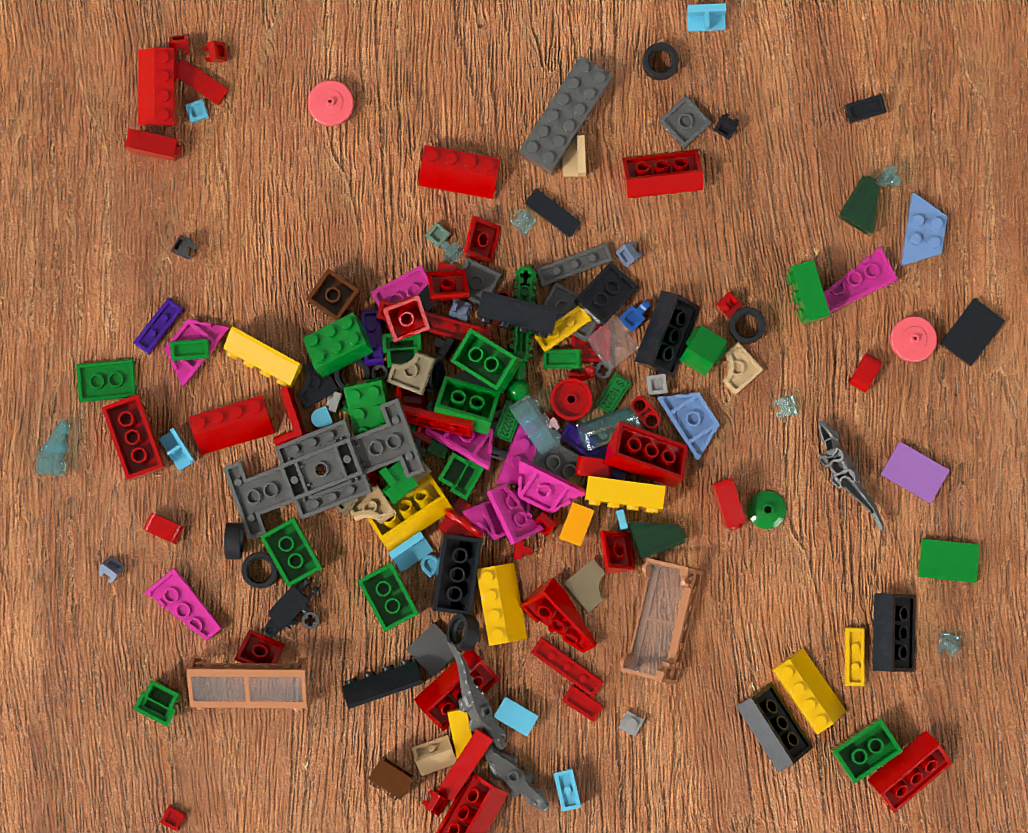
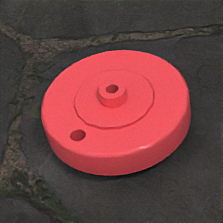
M326 80L318 83L311 90L308 97V109L315 121L324 126L332 127L344 123L351 116L354 108L353 97L348 87L335 80Z
M906 317L900 320L891 331V348L900 359L906 362H920L928 358L935 350L937 344L936 331L933 325L922 317Z

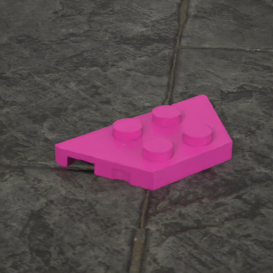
M187 319L171 341L209 339L211 353L229 331V328L227 326ZM170 342L164 348L182 386L187 384L206 360L171 361Z
M524 414L520 417L496 484L518 483L520 458L522 457L531 462L544 437L533 422Z
M426 428L425 434L489 470L493 429L490 428L488 435L473 431L471 437Z
M522 457L520 458L518 498L552 514L558 511L560 507L569 505L573 499L579 496L583 497L586 494V489Z
M515 489L512 492L518 498V489ZM518 498L526 512L529 511L530 503ZM490 500L462 511L491 540H496L506 535Z

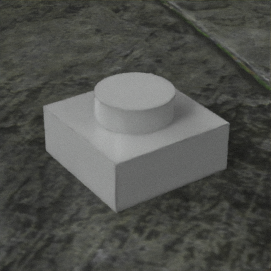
M665 374L646 376L648 396L668 393Z
M334 391L333 395H329L327 401L329 411L338 412L343 397L341 393Z
M626 711L618 728L636 737L644 719Z

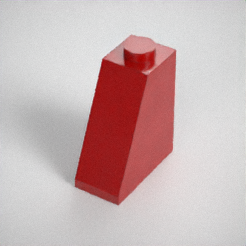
M128 128L125 147L131 154L176 161L177 156H180L181 145H179L177 139Z
M732 477L712 484L711 489L725 528H731L732 531L742 528V523L746 521Z

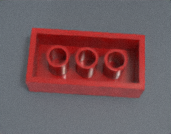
M137 394L101 407L128 481L166 468L140 395Z

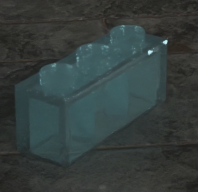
M526 395L511 405L509 409L541 457L561 445L560 439L562 437L556 428L552 430L549 425L551 421L546 413L541 414L538 409L540 405L535 397L530 398L529 395Z
M626 407L578 424L576 426L580 442L588 451L609 444L619 421L640 428L638 415L630 407Z

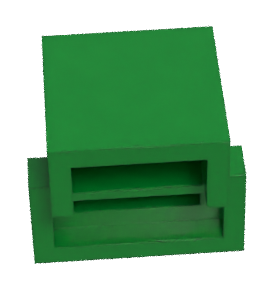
M702 325L700 328L695 327L685 343L688 347L679 361L706 376L713 364H718L728 348L726 346L727 341Z
M390 333L382 334L383 354H387L389 370H391L393 363L405 364L413 359L416 352L422 351L420 333L395 343Z
M452 453L438 481L449 486L452 493L467 500L484 468L470 459L466 460Z
M401 461L376 470L387 484L382 491L393 504L418 486L413 477L406 478Z
M153 679L150 681L146 691L141 692L133 710L169 727L183 692L157 679Z

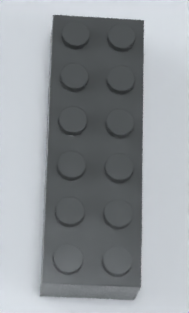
M580 56L519 150V155L552 175L609 87L613 75Z

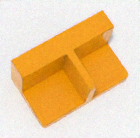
M573 502L559 539L581 546L594 510Z

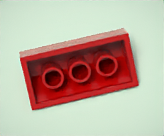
M174 48L138 49V126H177V50Z
M425 145L418 186L493 199L500 158Z
M698 150L622 158L627 198L703 190V170Z
M263 395L188 417L201 455L275 434Z
M619 421L607 446L605 464L673 488L684 479L688 445Z
M473 649L462 654L468 668H470V675L474 678L475 685L482 689L485 694L500 678ZM456 661L413 699L442 731L450 726L447 710L459 708V699L462 697Z
M927 730L917 736L912 743L902 749V753L888 761L885 766L867 780L893 813L953 764L942 746Z
M472 772L454 799L436 833H487L509 793Z

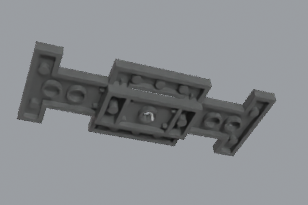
M397 398L380 405L386 424L354 437L352 436L347 419H344L276 446L275 450L281 465L248 478L242 461L223 467L248 539L257 538L268 532L263 514L293 502L296 504L300 518L305 519L372 493L373 490L367 473L401 461L406 478L426 472L400 399ZM320 464L326 467L324 475H320L317 472V467Z

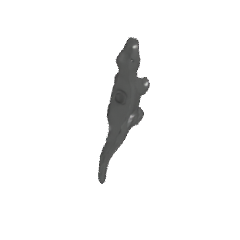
M825 420L819 421L818 428L821 440L827 450L824 454H820L819 460L832 471L831 482L839 489L844 487L870 512L879 530H883L884 524L877 506L872 501V497L867 495V490L862 487L860 474L851 457L840 445L839 433L835 428L830 427Z
M448 642L459 671L462 697L459 699L460 711L468 713L471 731L475 732L477 728L484 730L494 738L492 743L499 750H503L506 747L504 728L496 723L492 708L485 698L482 689L475 685L466 660L455 644Z
M490 744L484 753V757L489 764L493 779L502 780L508 786V790L513 797H519L522 794L529 805L546 812L550 808L549 803L545 799L543 792L531 784L535 779L534 774L528 770H523L517 764V757L515 755L499 752Z

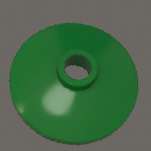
M761 491L755 494L749 501L748 516L757 527L771 529L777 527L784 520L786 505L782 497L777 493ZM766 506H769L771 508L770 513H766L764 511V508Z

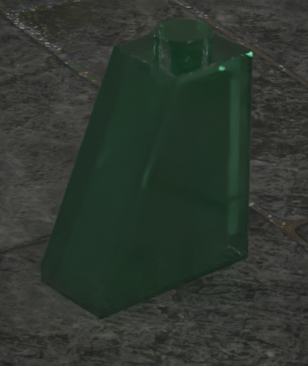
M862 176L837 217L865 235L870 236L875 226L879 185L874 178Z
M635 521L628 523L641 559L686 543L684 540L687 538L686 532L678 524Z

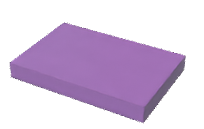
M899 441L880 475L924 501L932 503L950 470Z

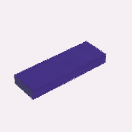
M167 298L133 343L149 355L184 309L170 298Z
M378 310L361 311V322L374 351L364 357L365 366L384 364L381 319L376 318Z

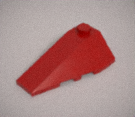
M554 578L541 584L520 604V607L532 620L537 623L539 621L549 627L548 630L550 632H557L563 636L565 642L580 652L585 653L597 645L567 592Z

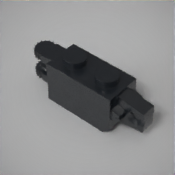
M309 578L298 588L292 585L269 610L270 620L263 629L269 637L272 638L279 631L285 630L287 627L291 629L297 622L295 618L300 613L302 615L305 614L311 607L308 605L311 602L310 599L320 588L318 586L312 588L310 593L305 596L301 591L310 584L311 580Z

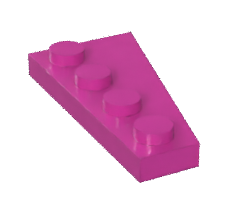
M881 247L877 248L874 253L866 257L858 266L850 270L847 275L824 292L830 313L898 280Z
M173 568L144 592L156 600L162 607L173 613L172 615L186 623L189 628L206 641L223 628L176 568Z

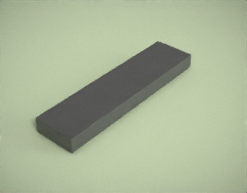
M605 243L536 268L535 270L541 286L544 287L613 262L614 260L608 244Z

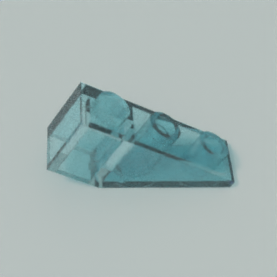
M61 418L37 454L35 474L62 477V473H65L66 462H63L64 454H67L68 443H65L66 435H69L70 432L68 420Z

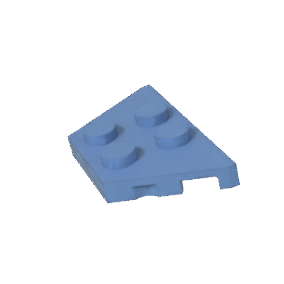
M916 193L911 194L900 266L942 254L947 216Z
M700 393L658 397V402L686 445H688L695 459H700L720 425Z

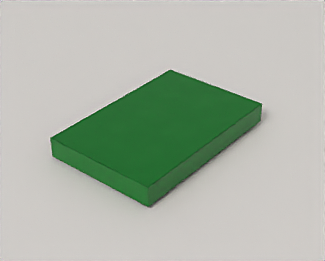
M134 359L76 364L79 403L125 399L137 395Z
M921 539L918 577L976 583L980 545Z

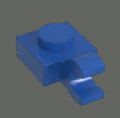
M645 300L637 309L631 306L619 320L633 332L645 320L642 314L651 305Z

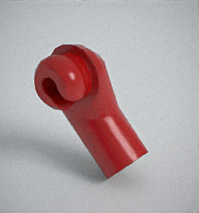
M585 366V372L569 370V378H577L581 381L591 379L595 376V367Z

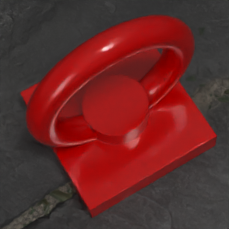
M459 497L452 506L453 510L450 508L444 510L446 516L437 529L443 532L459 533L477 538L483 536V532L462 512L473 507L468 502Z

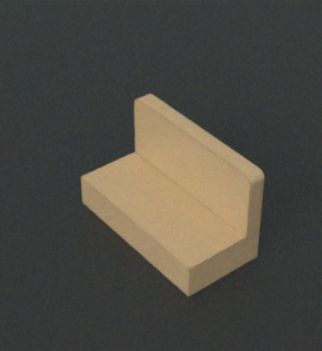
M577 135V139H574L563 156L564 177L586 176L585 135Z
M448 735L411 748L421 776L449 767L457 760Z

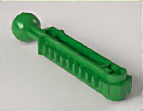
M521 266V268L515 271L514 281L517 284L514 285V289L518 291L514 292L513 296L519 300L536 304L531 299L536 297V294L532 291L537 289L533 285L537 282V272L532 269V266ZM524 273H528V276L531 277L528 278L527 285H524V279L521 277L524 276ZM518 328L511 330V334L515 335V337L510 338V341L515 344L510 345V349L514 351L511 353L523 359V362L506 388V394L512 402L521 403L527 400L530 395V386L525 381V368L527 360L533 357L532 354L528 353L533 350V347L528 344L533 343V339L529 338V336H532L534 332L529 331V334L518 332Z

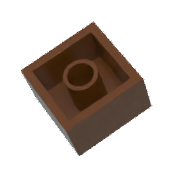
M328 268L306 300L328 317L337 321L346 315L361 292Z
M382 756L368 779L371 780L370 784L380 790L382 787L388 791L386 794L392 799L397 800L399 798L401 800L415 779V776Z

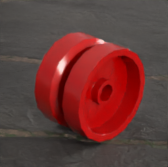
M577 378L561 380L554 386L550 395L552 412L559 419L566 422L581 420L588 414L592 405L590 388ZM569 396L571 398H575V401L573 403L568 402Z

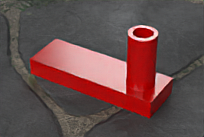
M284 387L280 389L293 430L273 437L276 446L307 434L291 387Z

